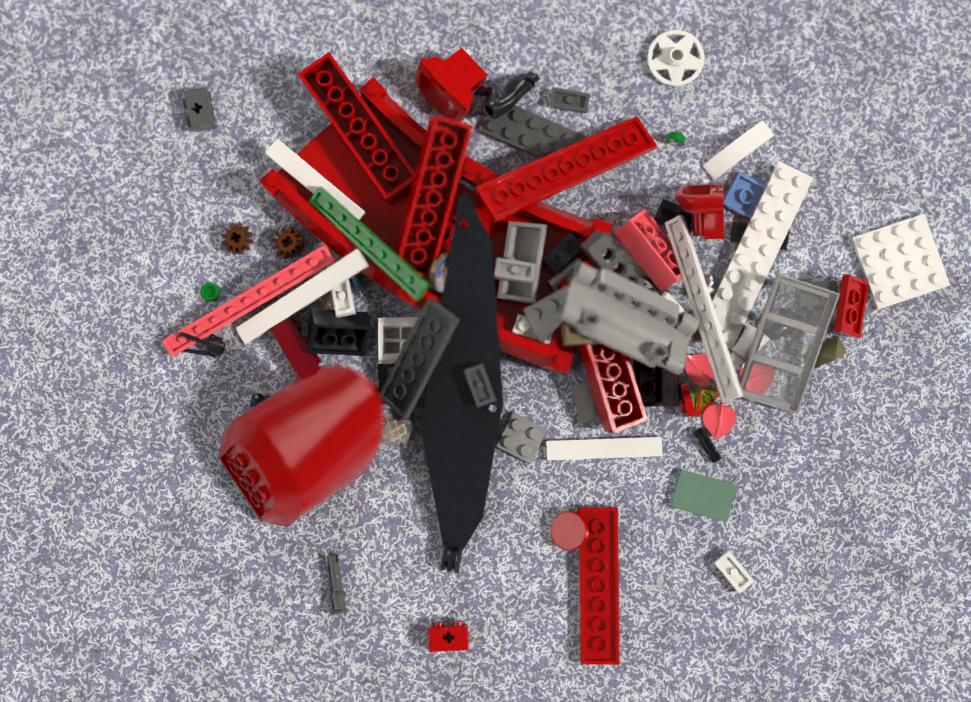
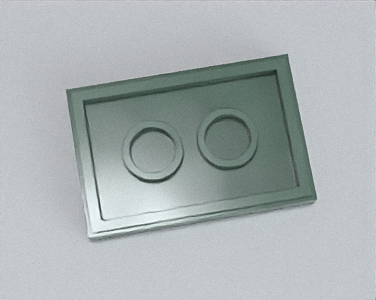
M680 469L670 506L727 522L737 485Z

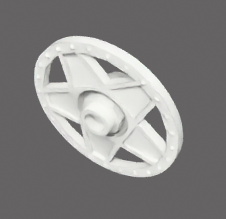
M681 30L667 31L659 35L652 42L648 51V66L653 76L661 83L669 86H683L695 80L700 74L704 65V51L700 42L690 33ZM679 35L684 36V38L675 44L667 36ZM658 43L662 54L652 60L653 49ZM693 43L699 51L700 60L690 54ZM668 70L671 81L661 77L656 71ZM684 70H697L690 78L682 81Z

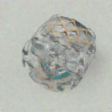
M383 412V434L380 444L398 450L402 446V450L406 451L409 445V438L414 430L411 426L412 422L403 418L400 421L393 419V415Z

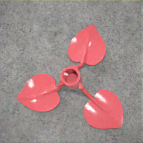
M707 354L686 356L685 369L692 383L698 386H706L710 380L716 383L715 378L712 377L714 375ZM753 363L745 389L759 394L763 393L769 387L775 370L765 364ZM722 399L720 406L711 405L703 413V423L714 439L726 435L732 429L736 419L734 410L731 407H724Z

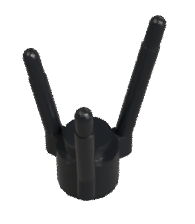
M184 332L179 333L183 337L206 345V350H209V352L194 349L183 350L186 353L216 358V356L221 357L226 346L223 338L213 333L209 336L214 340L210 339L209 342Z

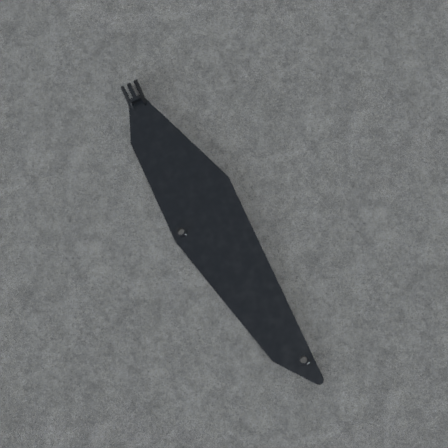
M461 194L459 197L441 305L460 319L428 380L420 425L444 547L440 570L444 571L448 554L447 572H451L454 556H457L455 573L459 574L463 549L484 515L503 408L492 241L467 194ZM464 220L468 222V226L466 228H463L461 226V223ZM483 363L496 401L477 407L464 370ZM490 405H495V406H496V410H495V411H491V410L489 409V406H490Z

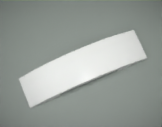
M761 121L705 163L703 167L715 181L774 135L766 124Z

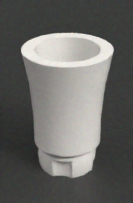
M750 324L746 325L741 337L732 349L733 352L730 354L732 363L741 369L744 368L757 330ZM765 334L762 336L758 350L769 340Z

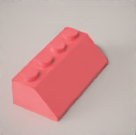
M645 208L614 232L618 240L627 248L631 257L638 262L642 271L650 277L654 286L661 293L682 277L670 239Z

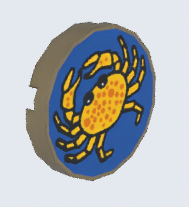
M447 253L440 254L439 260L436 259L430 269L429 282H432L430 287L437 292H443L450 255Z

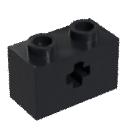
M570 232L542 259V264L555 276L582 250L580 247L582 243Z

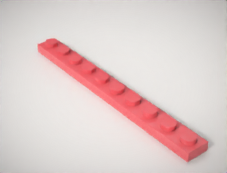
M325 244L165 338L162 342L171 357L197 343L181 336L180 332L204 339L336 260Z

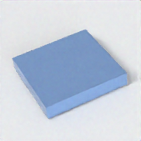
M739 171L724 197V207L750 221L766 186Z

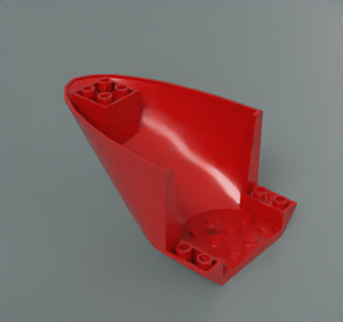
M332 365L315 369L234 419L223 433L218 458L261 522L288 527L299 517L355 482L367 470L377 453L383 434L384 417L380 398L374 385L363 374L350 367Z

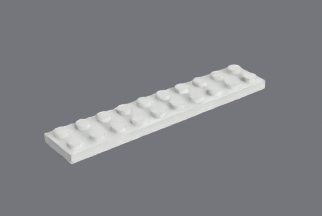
M780 161L777 162L712 299L727 349L730 350L733 349L813 180V177Z

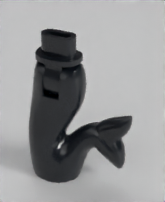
M531 71L527 74L522 73L512 78L506 84L500 98L494 83L488 79L485 85L480 86L474 92V95L487 96L482 103L483 110L489 118L496 119L511 110L531 88L535 87V83L540 78Z

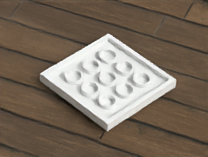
M925 214L851 238L865 280L869 283L868 288L876 310L950 286Z

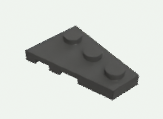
M569 285L523 309L541 344L563 322L557 318V313Z

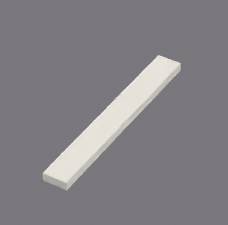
M356 249L238 326L236 330L244 344H249L272 327L291 317L368 267L369 265L360 249Z

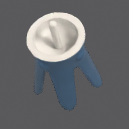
M361 272L349 278L352 293L359 292L363 296L361 290L365 289L366 286L362 281Z

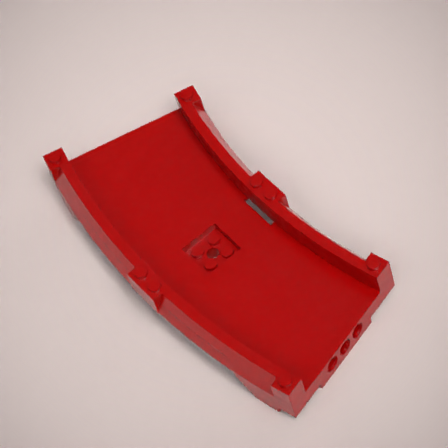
M372 77L359 89L361 97L410 167L416 172L426 130L390 98L387 90ZM330 123L297 155L364 210L365 215L360 221L395 252L411 188L388 204L332 123ZM466 155L459 178L476 188L499 177V175ZM272 168L259 180L260 184L293 218L340 257L344 258L356 249H360L308 202L313 194L284 169L281 168L276 172ZM458 182L445 230L448 238L442 242L439 255L443 253L450 254L457 207L461 194H467L492 241L494 273L497 258L504 257L509 221L547 225L542 259L570 232L583 243L596 230L602 233L607 232L610 235L613 224L596 218L591 221L555 208L542 201L494 223L477 194ZM466 220L462 221L461 226L466 228L468 222ZM360 249L369 265L360 272L382 286L386 291L422 311L428 298L434 299L441 305L443 292L431 289L432 282H429L428 278L424 279L430 284L429 292L426 291L420 300H415ZM583 250L571 260L573 261L578 257L583 263L598 270ZM542 263L537 297L544 299L555 292L548 283L554 275ZM494 279L499 349L523 362L566 376L575 345H563L562 325L568 323L563 321L553 332L549 345L541 344L539 341L512 333L518 314L526 316L523 309L527 308L529 303L497 298L500 280Z

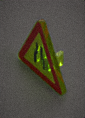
M697 384L694 394L695 415L693 416L697 418L720 396L717 386Z

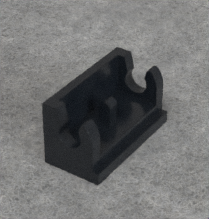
M662 199L654 217L657 223L665 226L667 221L683 215L689 233L693 228L692 213L684 211L680 205Z

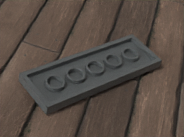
M516 105L499 118L491 119L487 116L481 129V133L538 158H543L588 138Z
M430 298L425 303L378 395L385 404L403 419L409 418L460 321L446 308Z

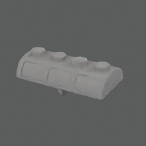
M509 221L503 259L535 263L533 285L500 280L497 298L513 302L536 303L547 225Z

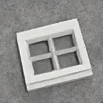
M418 317L378 318L379 364H395Z

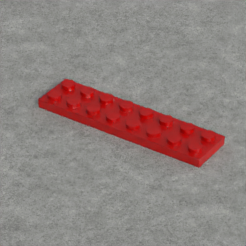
M579 507V513L586 520L590 534L589 539L579 548L580 665H620L618 507Z

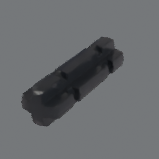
M700 427L693 432L695 437L700 440L699 443L706 454L710 455V460L713 463L719 461L722 457L718 451L716 452V447L710 438L705 435L704 429Z

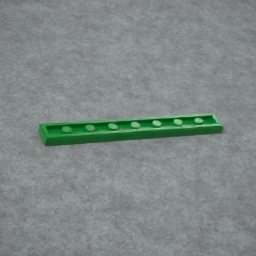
M319 186L308 202L415 300H420L430 284L327 190Z

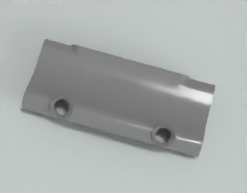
M579 262L574 268L569 288L557 313L558 319L575 326L576 331L581 335L598 341L649 367L659 366L676 375L680 374L684 368L689 340L699 326V319L685 312L679 313V306L675 302L607 269L596 270L583 262Z

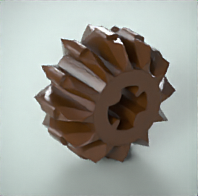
M231 223V229L224 228L227 234H221V237L226 239L221 244L226 246L225 250L227 252L232 250V254L236 255L239 250V253L243 255V248L249 251L251 248L247 244L254 243L253 240L248 239L253 236V233L248 232L249 227H243L242 223H238L237 227L234 223ZM236 235L241 237L238 243L233 240L236 239Z
M283 227L281 228L282 234L275 232L278 239L272 238V242L277 243L272 246V249L278 250L277 256L283 254V258L287 259L290 254V257L295 259L294 252L300 255L301 252L298 248H304V244L300 243L304 238L299 236L300 232L298 230L293 233V228L289 227L287 232ZM288 240H290L292 242V245L289 244L287 247L284 244V242H288Z

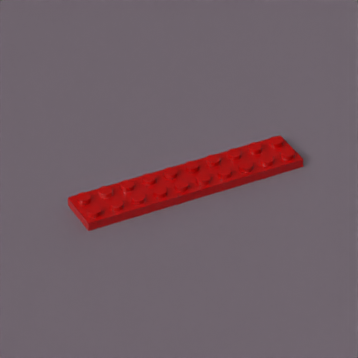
M635 116L479 185L475 188V193L495 223L655 150L657 145L640 119Z

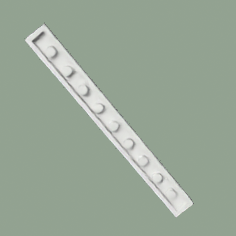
M679 215L667 221L665 226L694 316L699 319L698 328L722 402L727 403L743 395L685 217Z

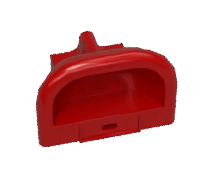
M461 47L444 61L438 57L422 58L416 70L415 81L420 93L441 116L462 122L471 107L473 100L472 92L483 85L488 74Z
M723 183L688 185L678 188L675 193V199L680 203L684 211L692 213L693 236H703L705 239H724Z

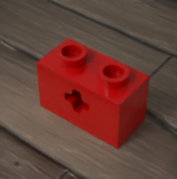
M454 621L452 625H444V622H434L433 626H429V652L469 650L468 624H464V621ZM447 632L454 635L450 641L447 640V637H443Z

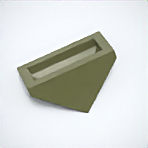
M839 336L822 344L814 368L831 362L847 353Z

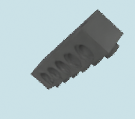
M596 230L580 245L598 270L607 269L623 278L628 277V280L646 288L644 285L646 283L639 274L636 275L633 271L635 267L631 262L623 258L624 253L619 247H615L612 244L613 239L607 232L602 233ZM607 249L606 255L603 256V251Z

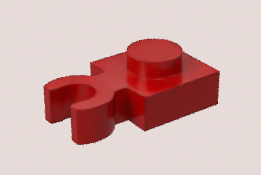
M688 383L680 384L679 390L682 397V402H679L680 411L682 414H685V417L695 415L692 397L690 396Z

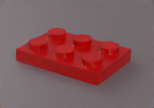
M843 274L842 281L840 282V296L837 301V316L834 321L835 332L861 339L869 286L867 281L850 274Z

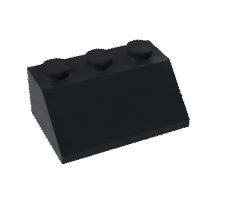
M311 309L307 325V354L364 356L371 331L368 312L355 311L356 314L336 317L335 310Z
M634 359V377L643 407L679 406V374L676 375L659 366L649 367Z

